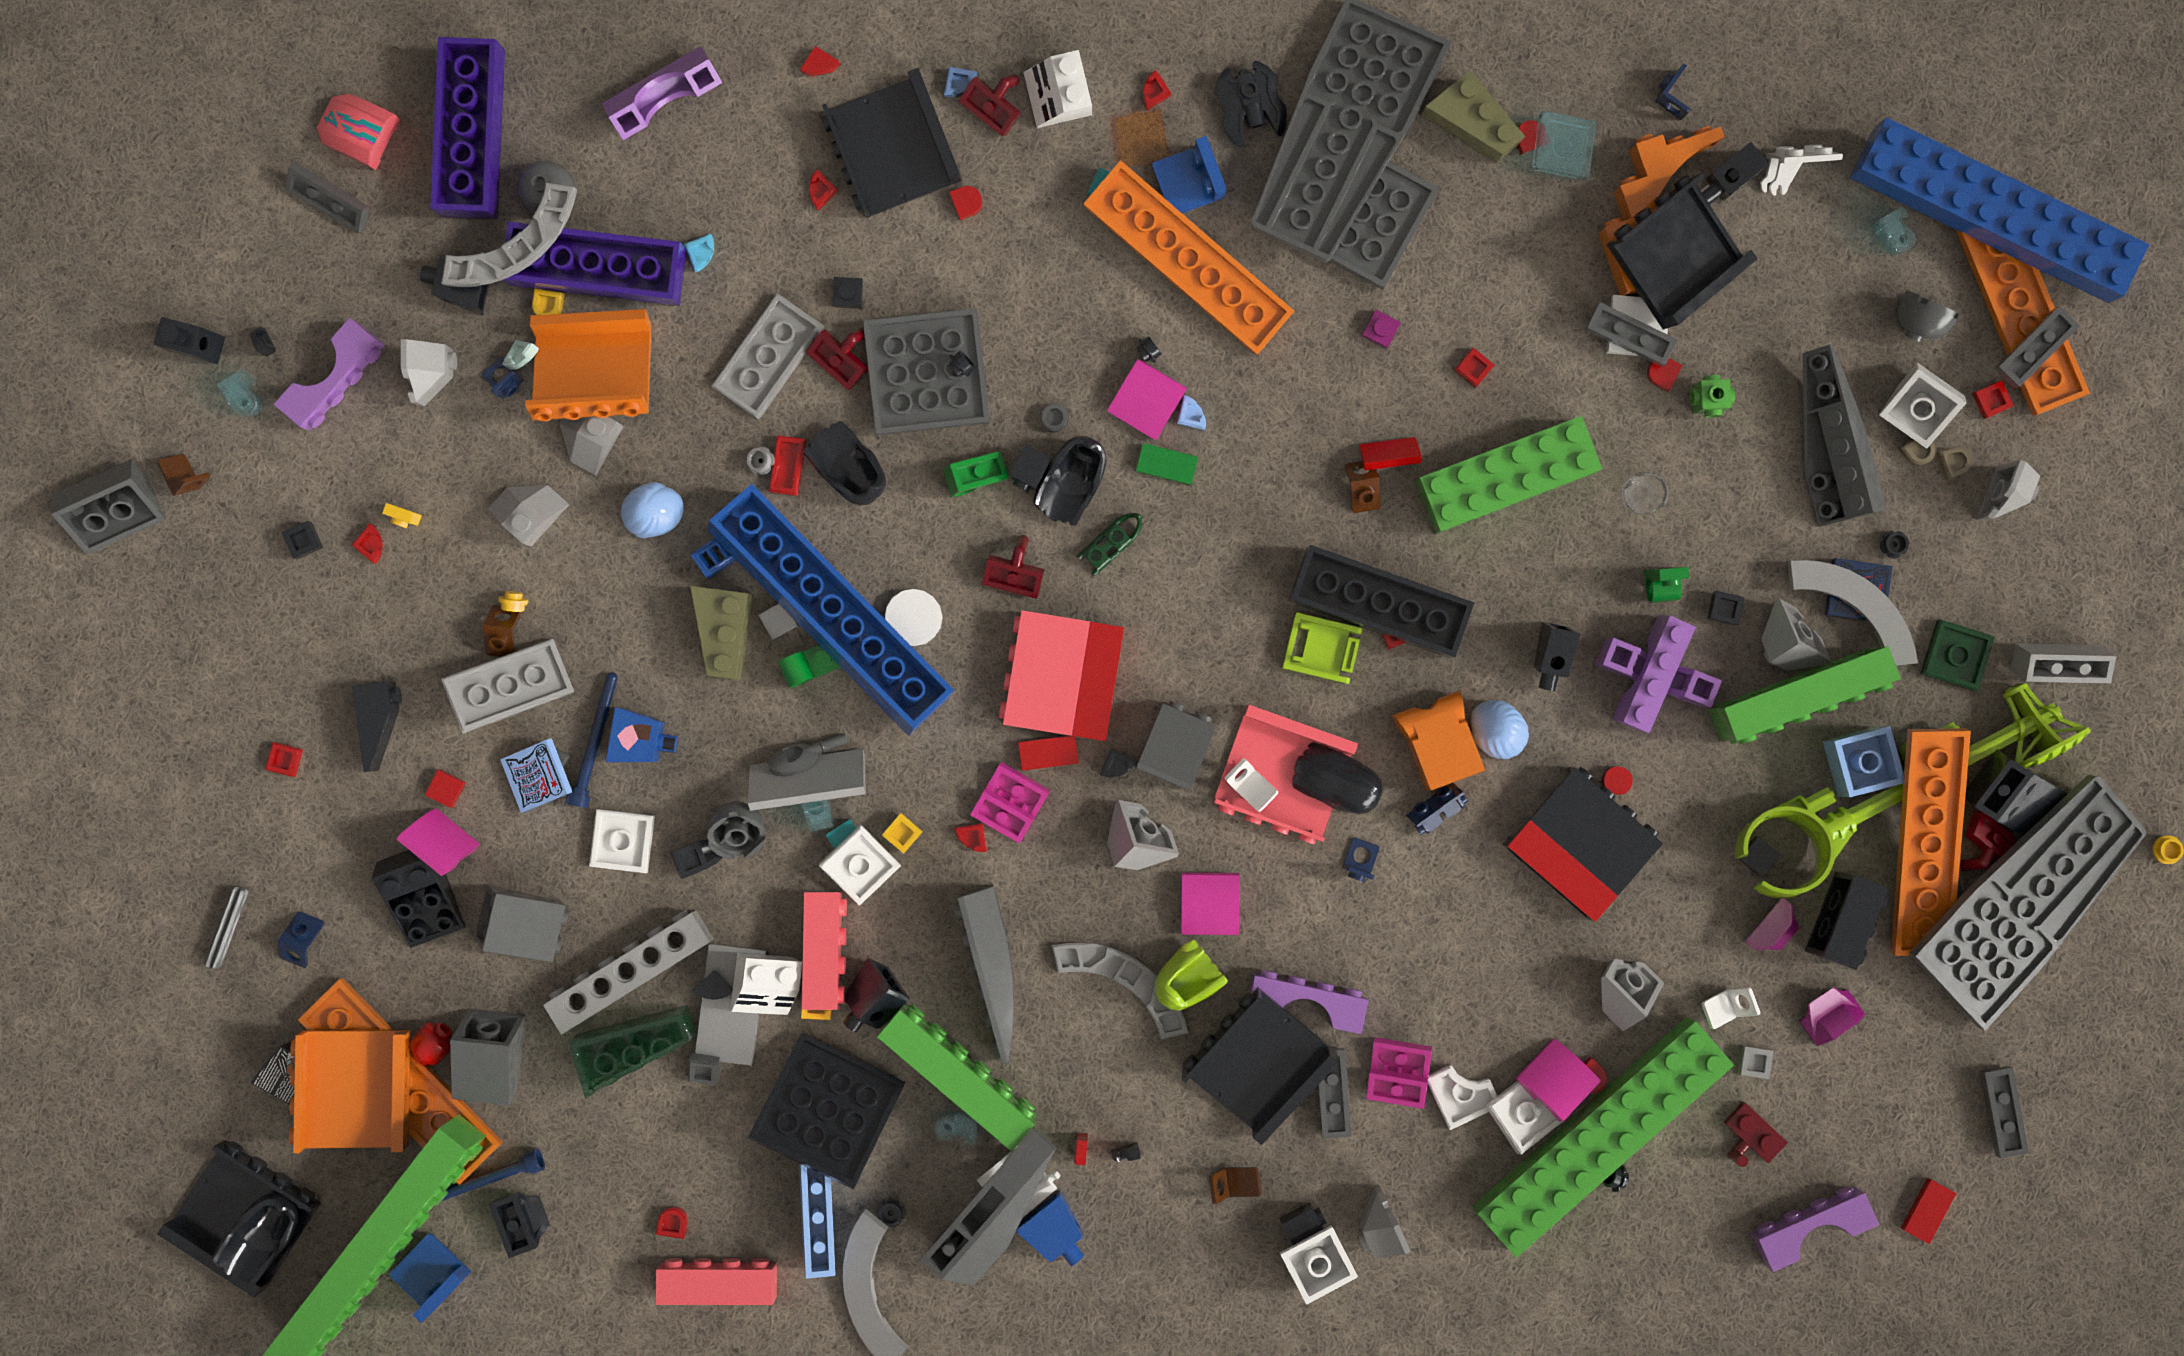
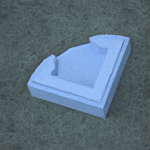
M1184 395L1177 424L1205 431L1206 418L1201 407L1194 399Z

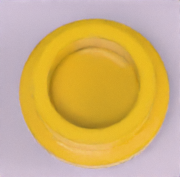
M505 591V596H499L498 602L501 603L502 610L522 612L525 605L528 604V599L522 597L523 593Z
M2164 835L2155 840L2152 852L2155 859L2160 863L2173 864L2181 859L2184 848L2176 837Z

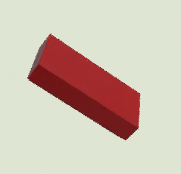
M777 435L774 451L775 461L772 466L769 485L770 493L798 496L806 439Z
M1416 437L1359 444V453L1364 471L1419 464L1422 460Z
M1075 736L1018 742L1022 771L1079 764Z
M1927 1178L1901 1229L1930 1244L1957 1193Z

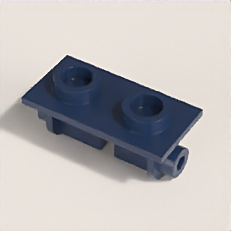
M1450 783L1440 787L1436 794L1425 802L1415 805L1413 810L1406 816L1415 824V828L1420 835L1425 832L1429 834L1443 823L1439 816L1441 812L1449 819L1465 808L1464 804L1468 801L1464 796L1465 793L1457 785Z

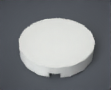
M917 589L901 591L891 599L886 608L885 620L911 646L928 643L941 629L943 618L941 607L935 598L925 591Z

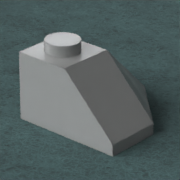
M401 339V371L403 378H407L408 383L413 389L408 390L410 402L417 406H426L453 378V370L457 369L456 353L445 344Z
M581 417L577 420L562 418L559 423L570 462L597 476L624 426L610 417Z
M2023 460L1997 466L1976 520L1981 522L1991 520L2030 503L2039 491L2037 483L2040 475Z
M549 485L507 487L488 509L500 524L522 544L532 546L570 504Z
M1782 599L1775 601L1761 638L1765 648L1764 656L1771 665H1776L1786 671L1827 665L1832 662L1822 638L1815 630L1811 632L1809 627L1801 621L1804 616L1796 607Z
M1118 800L1115 803L1107 841L1114 867L1140 870L1176 858L1179 855L1171 830L1163 823L1158 827L1147 817L1149 811L1142 804Z
M1613 959L1601 977L1602 1011L1624 1031L1647 1017L1664 982L1643 962L1628 964L1624 963L1623 960Z
M1379 1185L1372 1190L1359 1224L1363 1234L1359 1235L1358 1238L1364 1251L1370 1250L1374 1259L1407 1254L1411 1252Z

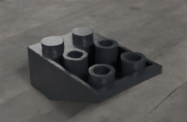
M1997 749L1966 789L1965 799L1975 808L1996 821L2025 835L2068 793Z
M410 850L376 862L371 879L410 948L465 928L446 874L443 876L439 875Z

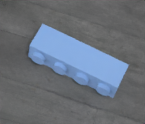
M799 1164L804 1274L806 1279L835 1276L831 1179Z

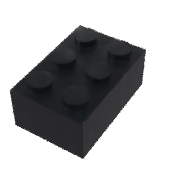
M1835 871L1805 952L1835 964L1857 970L1858 965H1861L1865 960L1867 942L1876 932V919L1879 911H1882L1886 906L1888 888L1857 875Z

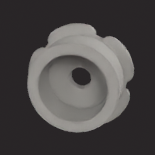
M766 447L754 448L747 455V465L755 474H767L771 470L770 467L774 465V455Z

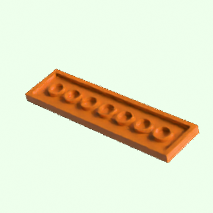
M1121 160L1084 202L1083 207L1256 356L1294 313L1290 306Z
M1955 229L2005 352L2008 355L2055 308L2041 273L2038 269ZM2068 339L2020 386L2032 417L2090 394Z
M1966 728L1907 730L1891 953L1895 956H1911L1909 954L1910 951L1957 901L1971 731Z
M344 978L339 979L298 1019L308 1031L394 1030ZM410 1054L409 1135L424 1148L438 1128L458 1114L486 1135L480 1143L483 1149L472 1161L469 1160L463 1167L466 1170L456 1181L460 1185L503 1141L463 1100L452 1099V1089L429 1065L424 1066L417 1063Z

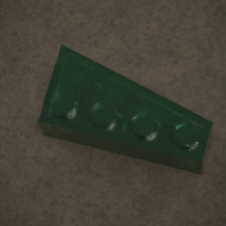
M688 1005L576 1034L569 1043V1047L584 1097L587 1098L605 1086L617 1082L618 1079L639 1070L649 1062L690 1042L695 1029Z

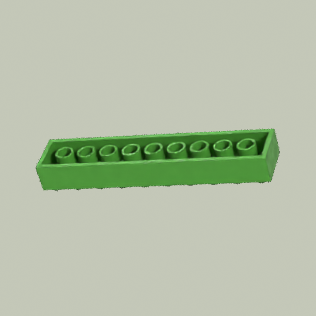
M1685 1017L1480 1198L1472 1208L1517 1258L1729 1071L1734 1064L1696 1021Z
M460 1114L438 1128L262 1356H322L326 1351L325 1345L341 1332L344 1327L342 1325L343 1322L361 1306L360 1300L367 1296L378 1284L377 1278L393 1265L396 1260L394 1256L399 1251H402L413 1239L411 1234L428 1220L431 1215L428 1212L448 1194L446 1189L452 1183L454 1184L465 1172L466 1169L463 1167L469 1160L472 1161L483 1149L480 1143L486 1135Z

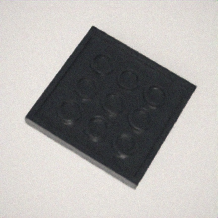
M802 1032L748 1139L854 1190L906 1082Z

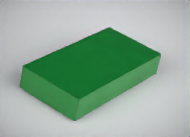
M1143 443L1136 472L1191 486L1198 457Z

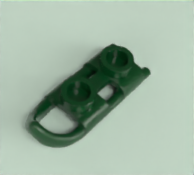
M1128 513L1117 518L1076 557L1080 560L1085 556L1096 568L1092 572L1096 576L1139 535L1142 527L1141 515L1138 513ZM1129 518H1136V529L1129 537L1118 524ZM1106 537L1108 540L1099 547L1097 544ZM1114 546L1116 550L1108 557L1106 552Z

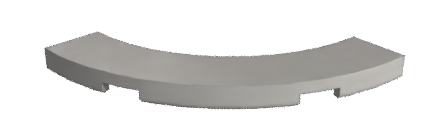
M546 183L544 194L532 217L533 219L522 232H519L511 240L501 245L500 248L488 253L469 256L446 255L441 284L453 287H473L491 284L515 275L530 266L550 248L562 232L572 211L577 189L571 186Z
M1809 560L1787 561L1790 590H1812L1838 597L1867 619L1875 630L1874 633L1880 646H1889L1896 666L1918 663L1913 639L1903 617L1890 599L1874 584L1864 577L1834 564Z
M1066 942L1052 945L1058 974L1087 972L1111 978L1125 986L1143 1002L1155 1021L1161 1039L1189 1034L1182 1011L1170 1010L1158 1001L1154 989L1157 975L1139 960L1122 951L1100 944Z
M865 1209L852 1230L845 1250L843 1288L847 1309L860 1338L874 1356H901L908 1345L894 1332L885 1317H882L876 1303L877 1297L874 1288V1278L872 1277L873 1261L875 1260L879 1243L888 1226Z

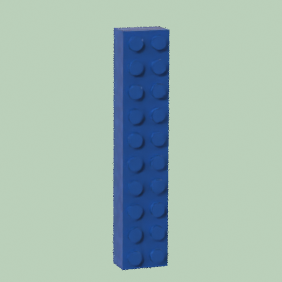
M1888 117L1873 128L1849 177L2106 303L2125 296L2150 245Z
M753 484L748 486L709 520L707 531L908 736L950 698L954 689Z

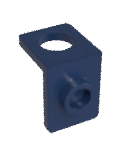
M1684 63L1674 75L1670 72L1659 85L1662 92L1655 100L1657 104L1680 120L1691 109L1668 92L1687 65ZM1669 103L1675 105L1679 110L1673 108Z
M500 357L482 373V377L492 387L490 391L502 399L510 397L517 392L520 387L519 385L524 381L515 369L510 370L503 365L504 357ZM498 368L507 369L509 374L499 383H496L493 379L494 371Z
M1353 838L1342 866L1343 869L1349 871L1348 877L1364 882L1365 878L1374 880L1375 876L1371 872L1380 849L1379 846ZM1358 847H1366L1370 852V859L1364 864L1357 863L1354 859L1353 854Z
M297 912L278 939L279 957L306 968L308 965L307 949L324 926V921L303 912ZM287 950L294 952L299 958L293 957Z

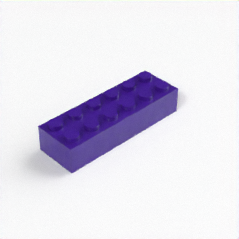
M438 37L430 209L440 217L498 219L505 49L496 39Z
M507 222L505 243L519 232H522L529 224ZM563 228L555 242L540 258L519 273L503 281L509 286L680 306L686 248L678 241Z

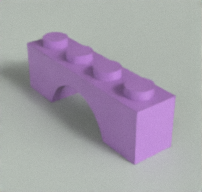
M700 46L603 102L602 105L619 135L625 140L647 127L653 114L666 103L682 96L699 97L721 84L722 81Z
M349 318L331 338L336 351V363L331 374L324 381L316 385L303 386L292 383L274 403L279 410L301 428L309 431L312 428H317L324 421V414L327 410L341 402L344 397L343 392L348 386L356 384L363 375L362 370L369 363H374L382 353L381 349L384 344L352 318Z
M1671 615L1657 616L1647 639L1648 654L1644 667L1632 687L1623 693L1612 720L1636 731L1650 733L1695 631V626Z
M1616 638L1605 639L1595 666L1636 681L1644 667L1647 653L1641 650V648ZM1679 666L1667 694L1700 708H1711L1722 680L1697 670Z
M1261 969L1260 974L1253 973L1249 993L1252 994L1259 987L1282 1007L1296 999L1314 1000L1325 1008L1330 1025L1333 1028L1362 1034L1369 1001L1365 996H1362V991L1345 987V992L1333 990V984L1317 981L1316 986L1305 984V978L1289 975L1288 980L1277 978V972Z
M1852 1186L1843 1187L1836 1191V1196L1829 1199H1816L1810 1203L1809 1208L1802 1211H1789L1783 1215L1784 1219L1775 1223L1773 1221L1764 1222L1757 1226L1758 1230L1750 1234L1764 1265L1774 1272L1799 1261L1800 1247L1803 1239L1811 1230L1818 1226L1836 1225L1851 1236H1856L1878 1226L1879 1223L1865 1192Z

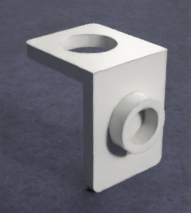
M1245 758L1224 778L1258 812H1261L1278 794L1277 789L1260 775ZM1244 769L1242 775L1235 779L1237 773Z
M1750 987L1726 989L1702 1002L1710 1029H1716L1736 1017H1749L1760 1014L1755 996ZM1739 995L1747 998L1749 1002L1748 1010L1740 1005Z

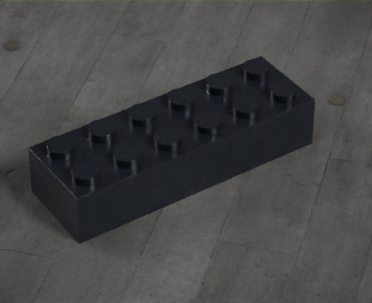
M1309 545L1305 550L1288 602L1449 659L1456 657L1474 606V602L1313 545Z

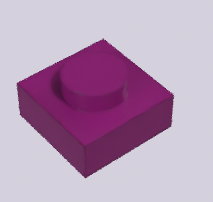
M1376 309L1362 337L1387 349L1401 322Z

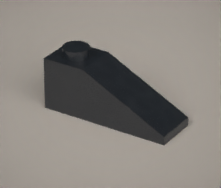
M391 681L352 686L364 772L379 771L399 713L402 693L400 688L396 687V682Z

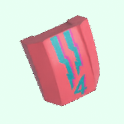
M347 93L331 98L316 128L323 145L376 171L381 161L380 158L394 131L397 130L401 119L375 104Z

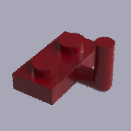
M1743 1101L1724 1121L1741 1138L1728 1152V1158L1740 1167L1748 1165V1158L1743 1154L1749 1148L1769 1164L1788 1143Z

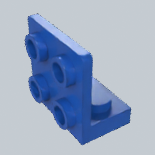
M1207 135L1196 139L1194 148L1152 164L1163 197L1182 214L1225 198L1227 189Z
M429 1233L390 1273V1277L420 1306L413 1316L422 1323L472 1271L432 1233Z

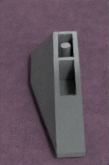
M1829 344L1803 353L1804 472L1818 526L1822 527L1887 510L1866 431L1833 345Z
M992 885L961 893L954 907L958 921H964L965 929L961 932L965 949H971L973 956L970 957L974 974H978L980 985H978L981 1002L986 1003L988 1013H985L988 1030L993 1029L996 1041H992L993 1051L996 1058L1001 1057L1002 1064L1004 1065L1009 1062L1013 1034L1014 980L1009 940L995 886Z
M1033 1128L921 1258V1261L943 1280L974 1286L1008 1248L1056 1146L1038 1130Z

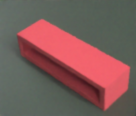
M804 892L802 1010H840V1004H845L846 992L845 986H841V974L846 973V957H841V945H846V928H842V916L847 915V899H842V893Z
M669 1258L656 1269V1305H773L777 1296V1263H769V1259L766 1258L753 1259L752 1263H740L738 1258H727L723 1260V1263H711L709 1258H698L694 1260V1263H682L681 1258Z

